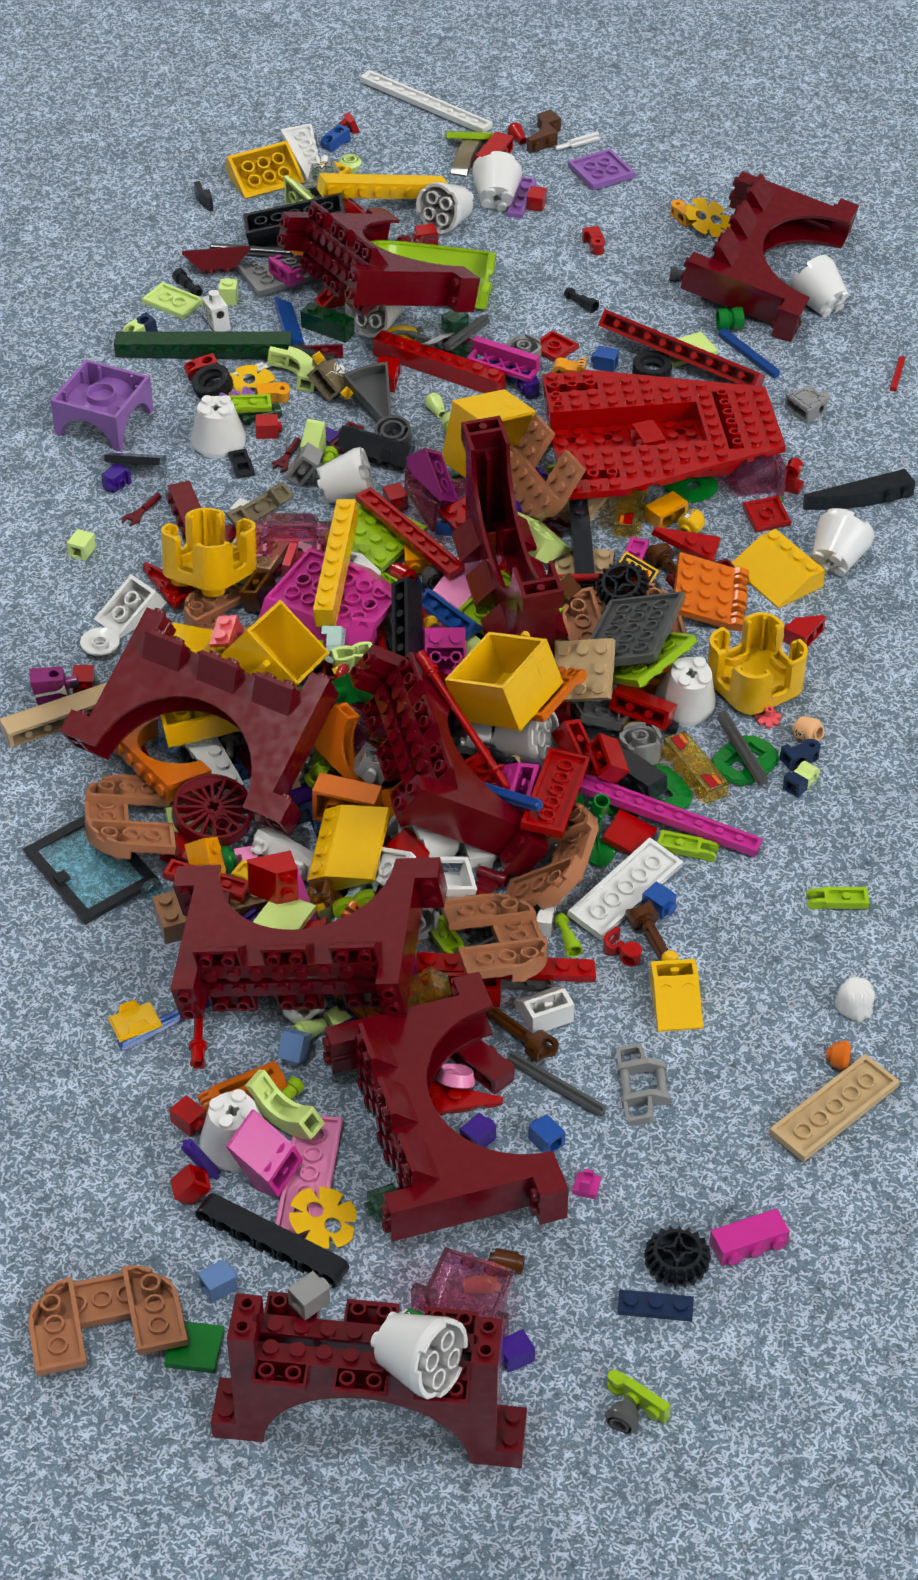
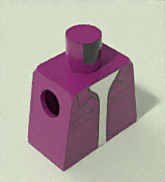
M61 666L29 669L30 685L38 706L70 695L69 689L80 687L78 675L66 677Z

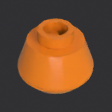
M847 1040L833 1042L832 1047L827 1046L826 1060L830 1061V1066L840 1071L848 1068L851 1044Z

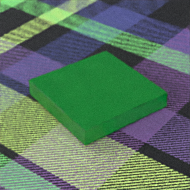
M184 1321L188 1345L168 1349L164 1366L166 1368L214 1374L224 1336V1326Z

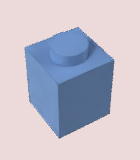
M293 1028L284 1030L277 1058L284 1059V1063L289 1065H298V1063L306 1061L312 1034Z
M224 1259L198 1272L199 1286L211 1303L237 1290L236 1280L238 1279V1274L233 1266L229 1267Z

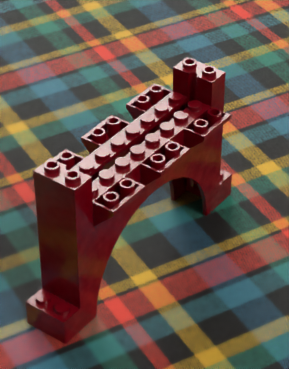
M742 171L739 177H735L732 184L735 188L731 191L728 198L731 200L729 207L735 209L734 214L731 215L729 220L731 226L727 227L724 233L721 232L718 242H715L712 249L714 256L712 255L711 258L693 252L690 258H686L683 265L686 269L680 276V281H682L680 288L701 296L703 300L709 299L729 308L742 307L744 314L772 324L773 332L771 336L791 342L802 323L800 320L810 297L784 283L771 270L764 254L775 247L790 243H816L841 249L852 229L859 205L840 198L838 204L835 203L832 206L767 181L761 173L757 177Z
M311 201L308 212L282 213L280 232L277 236L278 246L285 251H303V257L300 260L301 268L314 279H320L323 276V286L338 298L345 295L346 304L360 316H366L375 306H448L454 312H474L480 278L464 266L441 265L410 259L384 250L370 242L374 240H388L390 224L399 223L400 221L386 209L367 208L366 214L330 213L317 202Z
M500 415L461 422V440L466 452V520L451 533L461 564L481 562L466 575V581L475 608L492 604L496 606L480 621L484 634L495 632L521 636L523 631H527L530 637L547 639L554 655L555 640L568 637V632L559 608L563 607L564 590L553 560L549 561L546 574L542 561L528 554L529 551L537 550V546L527 519L517 513L511 473L510 442ZM496 543L499 544L500 553L503 556L505 567L510 576L511 583L509 587L505 585L496 559Z
M147 607L91 714L83 710L77 712L71 709L60 732L73 746L109 760L114 750L132 731L160 715L181 711H197L218 716L239 729L248 744L252 765L251 781L243 808L255 813L253 821L291 836L302 813L297 808V804L292 801L289 793L329 716L330 710L339 696L335 685L330 681V677L321 672L318 674L311 672L301 692H299L295 688L294 683L288 680L283 682L277 680V677L271 673L265 672V674L257 672L250 675L245 673V670L240 667V663L233 658L224 659L219 653L212 650L209 652L201 650L197 651V653L190 651L191 649L184 644L185 641L174 636L176 629L171 624L172 621L166 617V613L159 608L153 610Z
M372 644L358 663L352 667L349 675L354 688L373 695L362 708L370 737L375 739L387 735V739L376 750L384 780L391 782L402 779V782L390 795L391 804L399 826L414 825L498 855L503 870L516 876L529 873L550 850L545 835L520 829L524 813L495 794L464 761L449 731V728H454L456 716L432 679L423 675V669L416 662L413 652H409L404 657ZM438 671V675L446 685L445 679L448 674Z
M440 857L395 859L394 867L385 885L363 907L332 923L295 930L262 926L251 922L237 913L229 905L230 892H222L220 880L221 865L177 866L173 888L182 914L187 916L170 990L181 1019L204 1018L208 998L213 1012L257 1011L258 996L275 995L279 1010L324 1009V994H342L346 1008H382L383 1014H407L422 908H445L448 887Z
M479 972L454 977L453 988H450L451 997L407 1007V1014L392 1015L382 1013L325 1027V1037L322 1038L323 1047L326 1051L323 1052L325 1065H330L333 1074L357 1068L359 1075L357 1084L359 1090L365 1092L363 1096L366 1109H371L373 1116L377 1115L376 1125L378 1131L376 1132L379 1146L384 1145V1161L386 1164L390 1163L392 1171L397 1170L396 1181L398 1187L396 1191L384 1194V1204L381 1205V1212L384 1218L381 1219L384 1233H389L391 1242L525 1207L530 1208L531 1215L537 1217L539 1225L565 1219L568 1215L569 1188L553 1151L535 1154H512L479 1146L459 1135L448 1126L435 1109L430 1098L429 1090L442 1065L461 1048L481 1038L493 1035L486 1017V1011L493 1009V1004Z
M268 1291L265 1311L261 1295L236 1293L227 1335L231 1378H219L211 1418L212 1437L264 1442L265 1431L275 1417L289 1408L322 1399H369L402 1406L439 1422L462 1442L469 1456V1463L522 1468L527 1407L501 1405L503 1319L479 1317V1311L426 1306L425 1315L444 1316L461 1322L466 1329L468 1347L463 1348L459 1366L463 1368L457 1381L443 1397L439 1398L436 1396L428 1400L415 1394L380 1366L375 1359L374 1347L371 1346L373 1334L380 1330L390 1312L399 1313L400 1304L347 1299L343 1321L319 1319L320 1311L305 1321L289 1304L288 1293Z

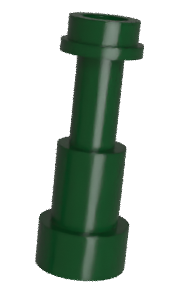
M275 403L272 404V412L240 414L243 425H249V422L256 420V415L278 414V418L282 417V410L280 404Z

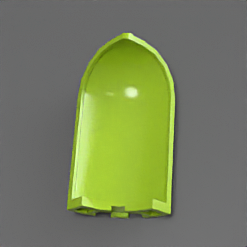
M370 241L384 250L410 259L441 265L464 266L480 278L475 308H487L489 294H491L493 283L490 282V277L495 273L497 252L406 241Z

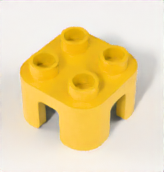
M198 508L189 511L185 515L186 543L182 548L177 525L167 523L161 528L163 575L171 579V583L175 586H193L201 589L204 596L218 597L223 595L225 589L233 584L247 581L249 575L254 570H257L256 524L250 519L242 518L236 522L237 546L226 541L225 514L223 511L215 508Z
M758 612L746 616L743 620L741 642L729 649L730 632L725 627L715 630L709 640L707 664L712 671L714 688L735 709L746 715H755L764 712L767 706L775 707L798 696L804 687L808 647L801 639H797L791 642L788 657L782 650L784 624L778 617L770 613Z

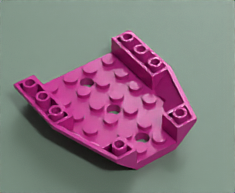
M309 548L266 595L259 618L281 600L318 640H324V647L326 648L327 636L321 634L322 627H316L313 613L325 551ZM349 561L336 626L346 628L345 645L352 646L359 642H372V644H375L378 641L376 628L392 611L391 584L371 568Z

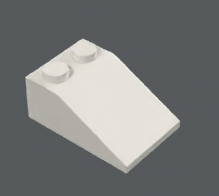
M131 574L94 620L103 627L114 630L118 633L119 638H122L136 629L147 607L153 610L155 608L162 609L167 602L154 589Z

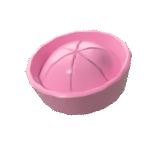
M443 1064L435 1076L439 1083L452 1088L464 1089L475 1085L473 1070L462 1064Z

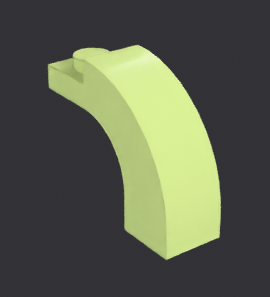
M270 346L267 365L292 371L298 377L296 390L314 392L315 385L307 376L314 369L312 366L313 359L302 350L289 346L288 350Z
M259 1069L245 1085L253 1096L260 1113L275 1126L292 1136L311 1140L325 1124L313 1106L298 1104L285 1096L265 1070Z

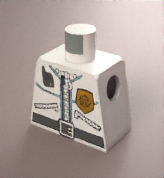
M211 290L208 296L202 298V318L212 331L231 330L227 304L219 295L218 290Z

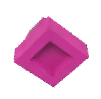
M584 1169V1172L578 1171L572 1194L596 1199L601 1176L594 1175V1171Z

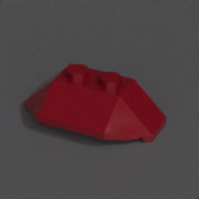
M251 245L182 251V255L201 271L205 270V274L215 273L216 269H222V272H232V268H236L250 251Z

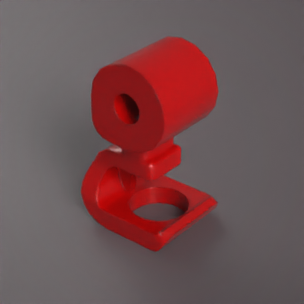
M614 927L605 934L603 941V952L605 955L613 956L619 953L620 961L630 967L639 965L642 955V947L639 943L629 941L624 944V941L620 940L617 944L612 945L620 939L621 929L619 927Z

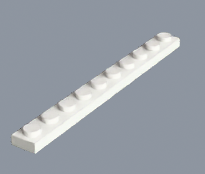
M371 70L360 76L361 83L476 132H487L493 128V122Z

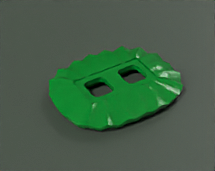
M713 476L686 478L685 480L663 485L669 493L672 491L676 492L688 503L702 502L709 499L718 490V483ZM696 482L699 487L691 489L687 485Z
M743 735L742 737L751 751L759 756L757 760L766 775H768L778 765L779 755L777 750L762 738L755 735ZM732 742L727 743L715 753L710 765L715 774H718L722 779H726L730 784H738L739 786L752 785L755 782ZM735 762H739L742 765H744L745 768L741 771H737L734 768H732L731 765Z
M660 763L653 765L667 774V791L672 795V797L665 800L659 796L655 799L686 809L693 798L692 790L684 782L683 777H680L676 771H672L669 766H663Z

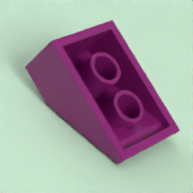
M423 448L406 457L409 472L440 502L452 504L459 501L442 452Z

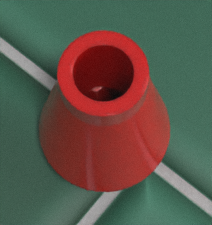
M517 122L511 123L507 128L508 135L514 136V140L519 145L525 144L527 138L522 125Z

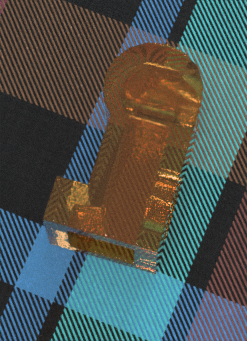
M329 878L311 880L309 882L307 894L313 904L324 903L325 907L331 906L336 900L343 898V896L339 892L334 891L332 888L333 882Z

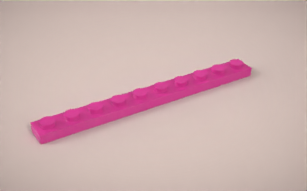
M589 774L585 775L579 793L592 798L600 793L605 794L610 798L611 805L702 837L703 839L714 841L753 857L756 856L763 840L761 837Z

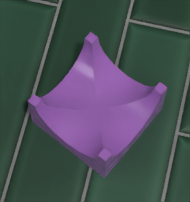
M87 359L84 360L50 400L55 434L62 436L69 421L83 420L102 430L110 440L113 450L119 452L123 449L124 432L132 411L138 405L142 407L144 413L151 414L154 410L150 376Z

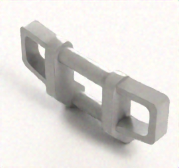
M640 1043L618 1047L616 1049L618 1060L617 1073L621 1079L623 1093L621 1103L625 1110L627 1124L632 1126L651 1123L654 1120V1104L669 1105L672 1102L665 1077V1072L667 1071L666 1063L646 1057ZM636 1052L641 1054V1059L626 1062L622 1060L623 1055ZM643 1072L656 1074L658 1090L647 1089L632 1092L629 1075ZM648 1104V1112L646 1114L630 1116L629 1107Z

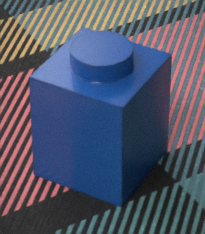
M598 346L596 352H593L591 356L593 369L614 372L619 362V349Z
M656 881L642 893V905L651 900L659 914V918L662 920L665 916H670L675 912L677 894Z
M546 1114L540 1119H535L529 1125L528 1139L542 1153L548 1151L555 1152L565 1145V1131Z

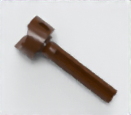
M668 543L650 545L645 553V557L656 569L663 566L669 574L676 573L677 565L672 560L675 553Z
M648 900L639 907L627 909L625 915L633 930L643 929L658 959L661 961L662 954L669 949L655 926L659 914L651 900Z
M494 1005L493 1009L486 1011L488 1018L526 1044L525 1055L533 1061L539 1062L544 1058L556 1055L559 1042L546 1031L538 1030L532 1033Z

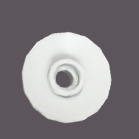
M104 627L94 628L85 632L80 640L82 650L93 656L110 654L120 644L118 633Z

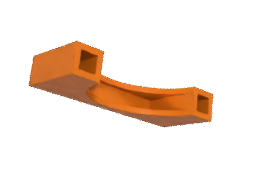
M347 702L336 704L330 710L329 716L313 746L343 778L365 782L353 772L354 759L356 757L353 738L360 715ZM402 780L393 787L382 786V807H389L391 809L389 821L395 815L390 795Z
M157 718L137 727L114 750L167 803L173 802L177 790L187 780L203 774H212V770L201 760L180 764L166 763L155 760L142 752L140 748L146 742L158 737Z

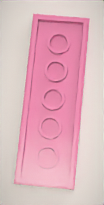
M496 554V559L499 565L502 561V557ZM481 562L465 563V571L451 579L444 575L433 590L459 608L472 597L466 581V575ZM426 611V616H431V614ZM439 620L437 624L430 626L433 628H448Z
M320 1115L325 1124L311 1140L292 1136L291 1143L302 1156L303 1161L281 1192L275 1224L296 1234L290 1223L289 1213L302 1211L290 1205L293 1198L300 1191L309 1187L312 1188L317 1198H319L320 1186L332 1187L343 1117ZM311 1202L307 1205V1211L310 1215L318 1217L323 1214V1207L317 1202ZM310 1230L297 1235L306 1237Z

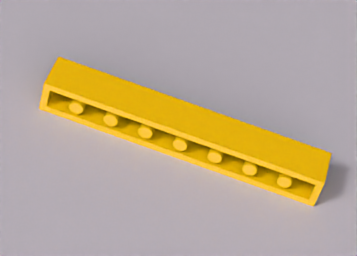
M319 173L317 190L322 197L342 193L343 198L417 199L421 189H424L427 185L435 182L447 183L443 176Z
M356 499L336 500L313 606L316 627L336 626L359 518Z

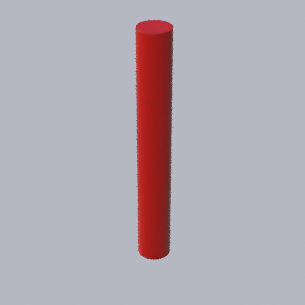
M899 356L890 391L896 392L905 363L904 356Z

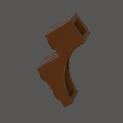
M552 110L537 114V127L540 130L534 135L527 137V151L529 153L557 145L558 132L561 131V118Z

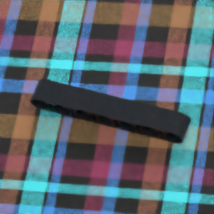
M210 1193L195 1211L199 1221L204 1220L209 1223V1226L221 1232L223 1230L228 1232L229 1236L241 1242L249 1243L248 1246L260 1252L265 1251L269 1253L270 1257L282 1263L285 1261L291 1264L290 1267L302 1273L306 1272L309 1274L313 1271L319 1278L323 1277L332 1285L331 1288L337 1287L350 1268L348 1262L339 1255L215 1193Z

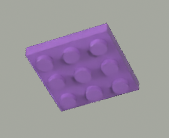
M610 148L568 161V167L592 191L635 178V171Z

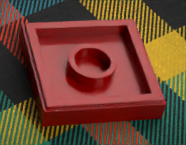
M553 330L540 338L542 346L541 356L552 362L557 358L567 357L579 348L578 343Z
M778 495L743 502L742 507L755 533L791 526L792 522Z
M620 808L601 841L627 855H631L648 838H653L657 828Z

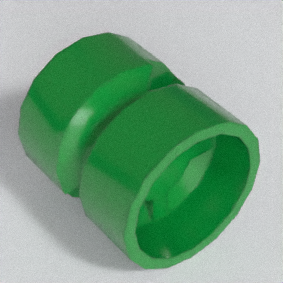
M733 307L730 311L727 308H717L716 326L718 331L723 328L729 330L730 327L734 330H743V308Z

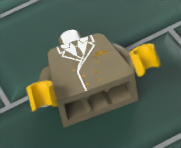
M320 351L312 355V366L314 369L307 374L309 379L328 402L335 396L348 400L354 393L348 386L344 385V366L337 364L333 359L325 360Z

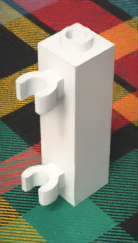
M270 827L258 829L253 837L254 842L252 846L255 845V847L251 848L250 851L257 855L262 854L266 856L291 850L301 878L307 881L314 852Z

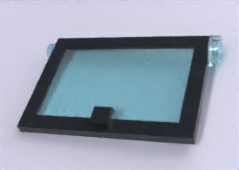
M84 811L77 820L23 848L26 856L85 925L141 893L146 899H151L152 896L159 895L163 890V884L159 881V878L135 852H131L130 859L117 860L91 845L85 834Z

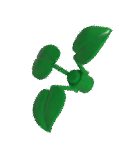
M579 793L575 803L583 805L584 799ZM600 793L595 795L593 802L588 801V804L584 807L590 808L591 813L598 818L599 828L589 857V863L603 868L614 858L615 848L601 841L602 837L599 838L602 818L608 814V816H613L614 819L620 808L611 805L610 798ZM624 810L637 818L639 814Z

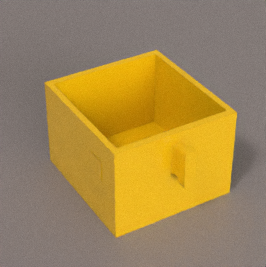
M505 389L452 400V409L442 451L445 464L466 478V452L461 440V422L500 415L510 444L517 446L529 422L535 416L536 410Z
M279 600L221 654V657L224 659L230 657L240 663V667L245 670V673L251 675L257 672L262 674L268 672L282 682L284 680L291 681L296 687L330 652L293 612Z
M523 631L521 636L488 632L447 676L445 683L469 722L515 729L520 732L563 684V680L547 639L530 637L529 632Z

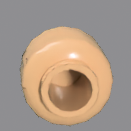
M801 716L792 726V731L797 741L804 742L807 739L820 741L823 738L824 727L819 719Z

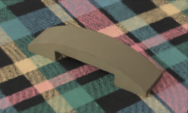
M474 139L463 140L456 153L451 175L467 177L471 168V162L476 152L480 150L483 141Z
M282 481L244 506L240 505L228 512L226 516L235 528L236 522L242 518L256 522L285 504L294 495L284 481Z

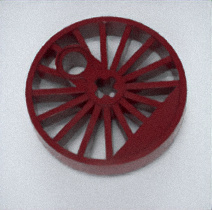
M219 774L195 776L184 782L175 794L171 810L174 826L190 842L202 838L218 837L220 846L232 845L247 834L252 824L253 812L244 809L243 805H241L244 804L248 792L240 783L227 776ZM220 787L216 798H214V788ZM225 788L229 789L230 791L222 797ZM193 821V822H192L191 824H189L188 826L185 824V823H187V822ZM204 822L200 833L195 831ZM207 829H208L210 835H206V834H205Z

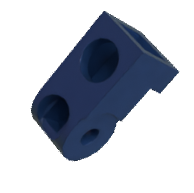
M807 739L803 744L791 747L789 744L781 747L779 759L790 771H794L803 761L809 763L817 761L821 744L815 739Z

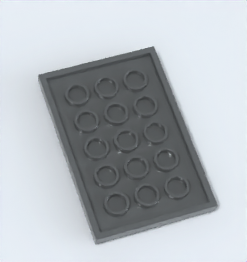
M679 591L609 600L590 639L613 638L616 640L614 667L656 662L686 599L685 592Z

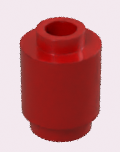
M394 563L389 569V574L398 580L406 576L413 581L417 578L416 571L402 563Z

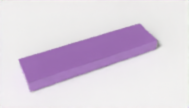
M521 177L513 201L507 209L506 217L523 218L526 210L527 194L530 186H535V178Z

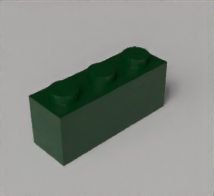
M308 303L300 311L302 328L344 343L355 334L354 318L314 303Z

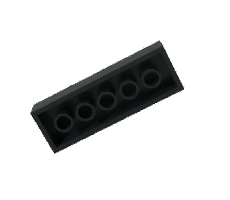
M342 193L243 214L248 244L259 247L277 245L282 213L308 212L311 201L317 202L330 213H346Z

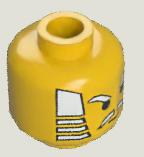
M687 509L677 521V527L680 531L699 533L705 526L704 515L697 509Z

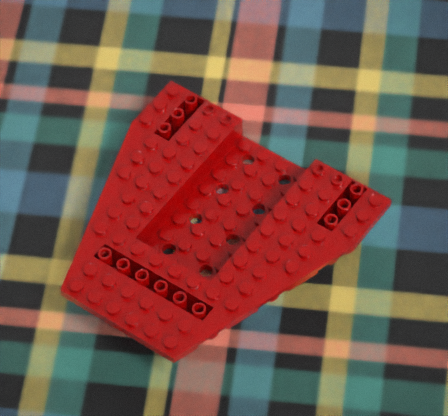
M597 370L542 374L547 424H551V429L555 433L551 441L555 461L557 463L564 450H567L574 455L586 470L568 500L627 496L632 494L633 490L639 489L641 492L647 490L648 486L658 485L660 487L685 480L686 478L725 476L731 474L745 460L746 462H751L757 456L769 457L785 452L786 445L766 387ZM653 419L664 435L665 443L636 446L635 441H631L629 436L632 423Z

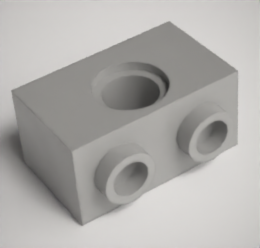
M307 442L290 464L285 479L301 487L318 467L323 451Z

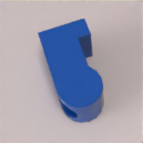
M341 124L336 125L322 137L321 147L333 152L343 143L350 142V129Z

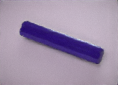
M184 1139L181 1146L182 1151L197 1167L207 1170L209 1179L213 1177L216 1180L219 1179L221 1170L192 1139L188 1141Z

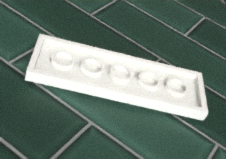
M648 838L568 910L567 916L601 941L606 933L617 927L626 918L625 911L627 909L636 908L642 904V893L656 881L663 885L682 867L683 861L653 839Z

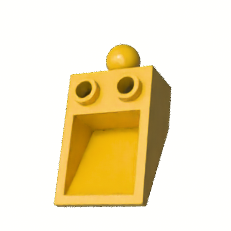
M667 950L662 954L661 961H651L649 970V983L658 1032L703 1029L696 960H679V955L675 951Z

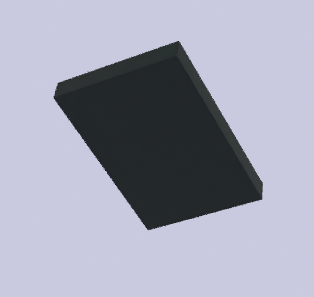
M111 452L104 455V461L109 463L161 465L166 462V455Z

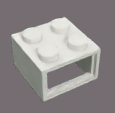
M429 856L440 857L441 863H462L459 872H444L448 887L446 899L476 894L477 887L468 857Z

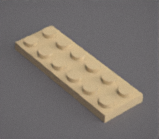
M864 1054L773 1125L769 1130V1134L804 1163L897 1089L900 1081L868 1055Z

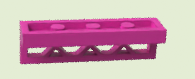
M479 336L473 339L474 350L467 357L471 361L504 371L508 376L529 383L540 370L538 355ZM476 355L484 356L481 359H476L475 357ZM496 360V361H499L500 363L491 364L490 362ZM507 366H514L515 368H513V369H507V368H505V367H507ZM523 371H530V374H529V375H525V374H522L521 372H523Z

